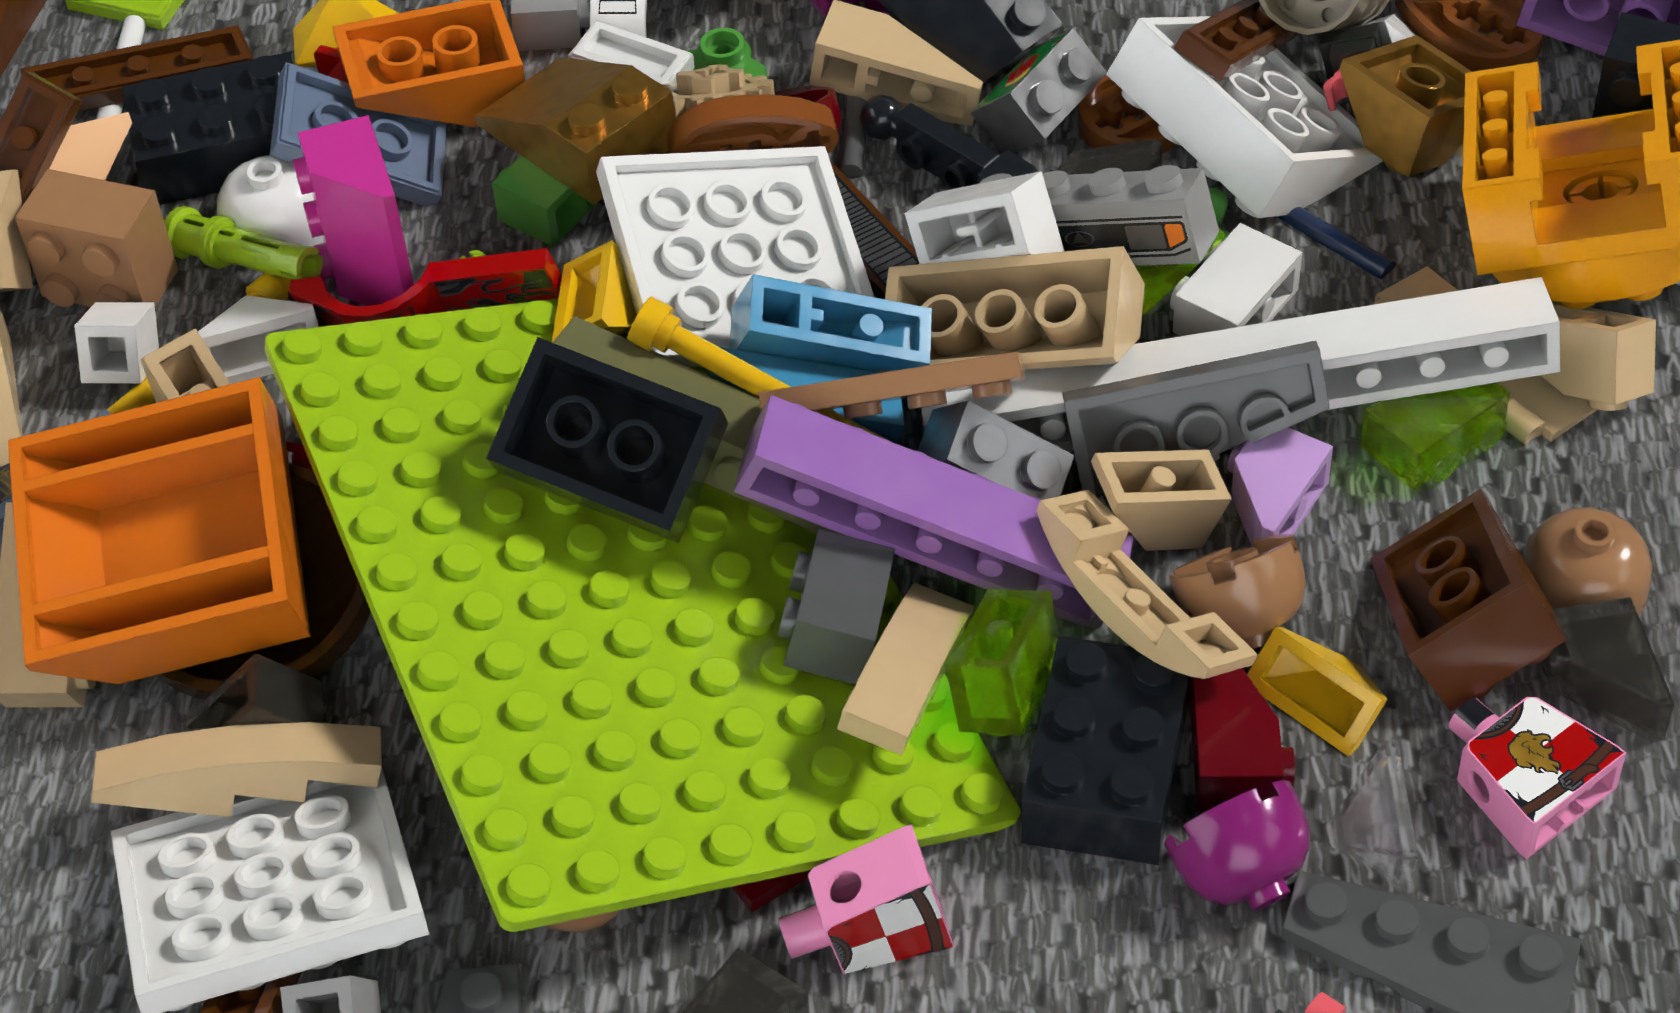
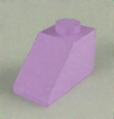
M1288 427L1255 443L1248 440L1234 446L1227 465V470L1233 473L1231 496L1252 547V540L1281 534H1294L1329 483L1332 445Z

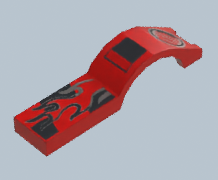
M543 248L430 262L422 277L404 294L378 305L358 307L339 302L329 293L327 285L321 276L291 280L289 293L297 301L313 304L318 326L323 327L559 298L562 274L548 249Z

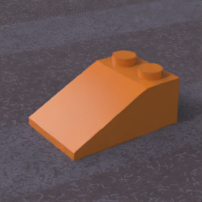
M464 0L332 26L356 108L478 127L475 115L525 82L523 63L500 0Z

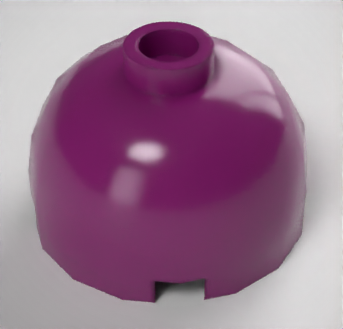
M1281 780L1273 782L1279 796L1262 801L1255 788L1195 817L1183 825L1189 836V839L1183 843L1172 835L1165 839L1164 846L1176 870L1191 890L1203 899L1221 905H1230L1247 900L1252 911L1272 905L1291 893L1285 881L1299 871L1304 864L1310 848V827L1303 806L1290 781Z

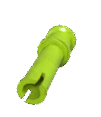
M180 206L169 212L164 220L174 257L184 259L192 255L199 257L205 265L219 269L236 264L291 280L318 277L321 274L323 258L322 255H318L319 250L317 248L241 230L235 227V222L231 221L229 217L218 215L206 218L194 208Z

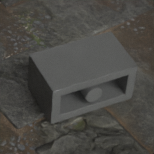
M818 528L812 553L798 552L790 581L789 590L800 592L801 595L799 600L787 597L777 636L790 639L783 666L856 685L876 642L895 548Z

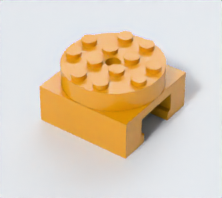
M1680 40L1636 46L1641 96L1652 94L1653 109L1536 126L1534 112L1542 111L1541 79L1538 62L1465 73L1462 191L1477 275L1493 274L1501 283L1542 277L1551 301L1562 302V305L1569 309H1584L1597 302L1625 298L1634 301L1650 300L1659 296L1663 288L1680 281Z

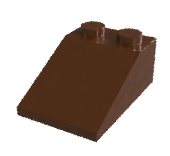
M1481 489L1370 558L1408 657L1450 712L1471 698H1482L1494 688L1495 684L1526 665H1533L1544 660L1555 647L1567 641L1550 603L1487 496Z

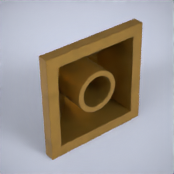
M1418 35L1342 60L1339 70L1364 146L1385 161L1386 166L1390 170L1409 178L1445 164L1463 144L1465 73L1472 72L1471 70Z

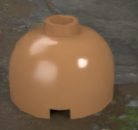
M1593 507L1570 508L1552 515L1543 521L1529 536L1522 557L1550 603L1563 631L1579 635L1609 634L1621 629L1623 624L1632 621L1635 616L1637 618L1645 609L1652 582L1653 565L1648 546L1628 521L1613 512Z
M1281 534L1252 540L1253 547L1232 551L1230 546L1179 566L1173 570L1174 575H1169L1179 607L1187 615H1189L1190 611L1194 617L1215 612L1252 649L1264 646L1274 628L1292 619L1304 600L1306 579L1303 562L1293 534Z

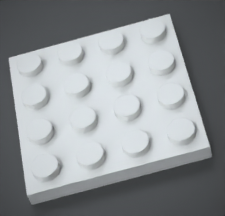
M825 146L607 156L600 158L596 174L615 241L619 248L636 315L650 296H653L675 308L673 315L682 319L681 326L718 347L729 348L732 306L753 274L874 297ZM656 348L653 350L685 366L701 367L671 349H668L665 353Z
M382 767L377 788L308 780L304 803L236 795L234 797L231 817L176 812L111 831L134 993L141 1013H163L166 1011L183 1010L200 1001L238 990H251L263 985L265 982L310 969H323L340 960L378 949L394 948L404 944L406 941L429 935Z

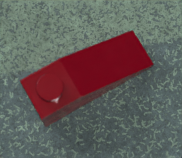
M1189 611V615H1188V616H1189L1190 618L1195 617V616H1193V615L1190 613V611ZM1243 668L1206 679L1191 677L1189 701L1197 812H1206L1223 802L1255 788L1262 801L1279 796L1273 782L1281 780L1290 781L1294 788L1293 747H1281L1279 719Z

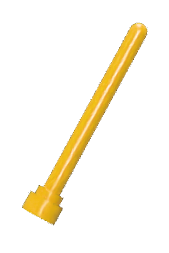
M650 296L639 310L627 336L628 341L648 352L656 348L665 353L668 349H671L758 398V392L791 387L681 326L682 319L673 315L675 308L653 296ZM835 410L817 412L885 439L851 419H844V415Z

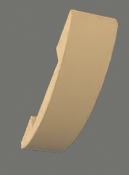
M1089 489L1040 500L1036 512L1048 542L1064 572L1099 618L1136 651L1172 671L1202 679L1254 664L1258 654L1215 612L1190 618L1121 550L1129 528Z

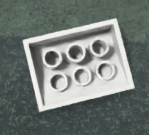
M1211 16L1139 18L1106 74L1122 89V97L1129 104L1148 113L1159 124L1158 129L1166 139L1183 146L1197 160V167L1204 169L1207 177L1221 182L1236 196L1235 203L1245 213L1256 218L1283 216L1296 207L1305 208L1383 162L1381 158L1365 148L1356 119L1338 103L1336 110L1330 111L1324 91L1278 49H1275L1221 82L1174 49L1183 31Z

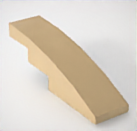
M914 582L900 602L867 661L842 710L837 729L902 755L914 728L918 727L929 701L933 699L975 606Z
M314 722L231 725L166 734L96 751L91 803L231 817L235 795L304 803L308 780L377 788L382 767L380 727Z

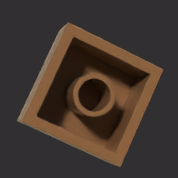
M47 169L15 216L41 295L58 306L70 307L75 303L91 307L95 302H154L156 307L178 271L155 190Z

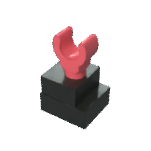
M1378 24L1321 32L1319 47L1328 78L1323 86V90L1330 111L1336 110L1339 100L1348 97L1339 70L1342 60L1383 46Z

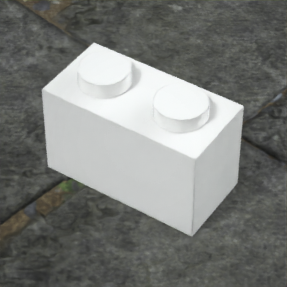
M1239 223L1223 242L1218 240L1210 247L1203 264L1191 277H1183L1176 285L1170 299V308L1174 310L1173 333L1179 336H1186L1270 322L1299 288L1302 252Z

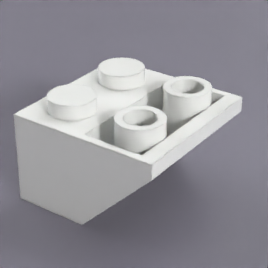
M1042 171L936 192L904 213L919 264L1064 252Z

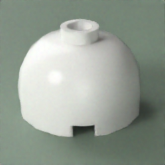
M270 155L261 156L242 163L228 174L217 196V216L222 215L231 218V221L235 222V227L241 230L271 236L294 244L313 247V245L324 242L323 236L314 238L311 236L303 203L313 201L314 199L312 193L301 195L293 163Z

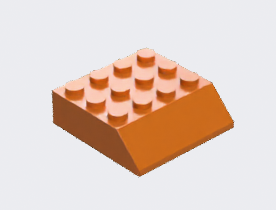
M260 377L8 440L24 664L29 671L122 684L311 637L283 417Z

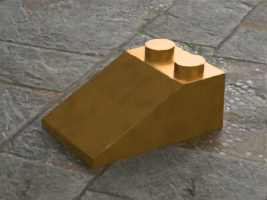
M560 57L475 115L476 125L593 205L603 198L596 174L600 158L607 156L665 154L668 151V132L676 120L672 91L634 66Z

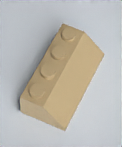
M1124 246L889 267L885 299L932 308L930 365L1018 351L1023 357L1024 370L1118 363L1140 338L1145 283ZM884 370V371H876V372H882V373H884V372H890V371H896V370Z

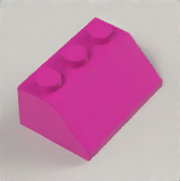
M369 115L297 132L303 157L292 159L301 195L308 193L313 195L314 200L303 203L312 238L323 236L324 243L313 245V247L319 250L318 255H322L323 258L321 277L323 279L334 277L339 296L366 306L382 304L404 294L414 285L395 194Z

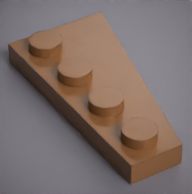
M1017 351L758 392L761 411L769 397L773 395L791 403L800 404L814 412L843 408L844 419H853L883 414L881 402L907 398L908 408L917 409L947 404L946 393L972 389L973 399L1007 395L1012 393L1010 383L1026 381L1023 357Z

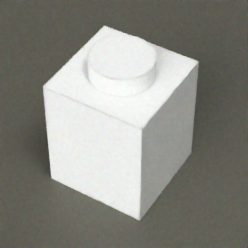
M95 302L74 325L81 383L141 384L146 378L140 361L141 358L159 349L154 302Z

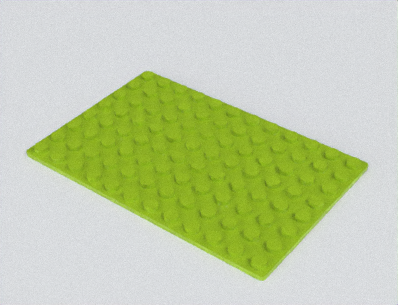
M558 298L273 332L266 336L264 351L494 914L499 925L504 930L518 932L809 871L815 866L911 824L919 846L924 847L996 832L1010 827L1018 821L1021 813L1020 808L946 674H944L933 699L929 701L918 727L914 728L903 754L899 755L837 729L842 710L855 684L783 666L790 639L777 636L787 597L799 600L801 595L800 592L789 590V585L798 552L812 553L816 533L704 483L680 542L677 543L499 473L486 457L536 339L539 337L552 342ZM628 333L619 336L627 339ZM690 367L705 375L709 373V370L703 367ZM889 576L874 648L903 599L891 576Z

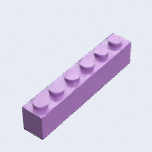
M773 395L769 397L749 432L733 492L846 536L895 548V555L1079 626L1094 628L1102 626L1104 622L1076 590L1048 542L1036 512L1042 499L1025 495L992 482L981 475L969 473L931 458L922 452L895 444L870 434L861 428L847 425L811 411L800 404L791 403ZM1127 535L1121 550L1130 558L1133 537Z

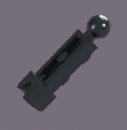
M881 94L870 98L862 107L860 121L863 130L869 136L880 140L896 138V150L902 161L912 169L919 170L923 168L940 178L948 190L979 184L982 179L995 174L1005 173L1015 177L1038 172L1034 165L1009 150H1006L999 156L997 153L912 103L902 108V105L894 97Z

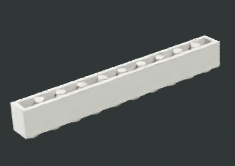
M1538 277L1137 343L1128 350L1118 363L1025 370L1026 381L1010 383L1011 394L973 399L972 389L947 392V404L921 408L924 431L932 410L969 400L1063 450L1073 452L1062 396L1063 392L1315 340L1320 348L1330 409L1560 372V321L1543 279Z

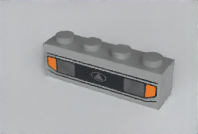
M1163 165L1150 171L1123 172L1119 168H1106L1093 174L1067 175L1064 171H1050L1043 174L1064 251L1124 246L1135 266L1201 263L1219 233L1203 168L1180 169L1175 165ZM1005 173L995 174L982 179L980 183L1010 178L1012 176Z

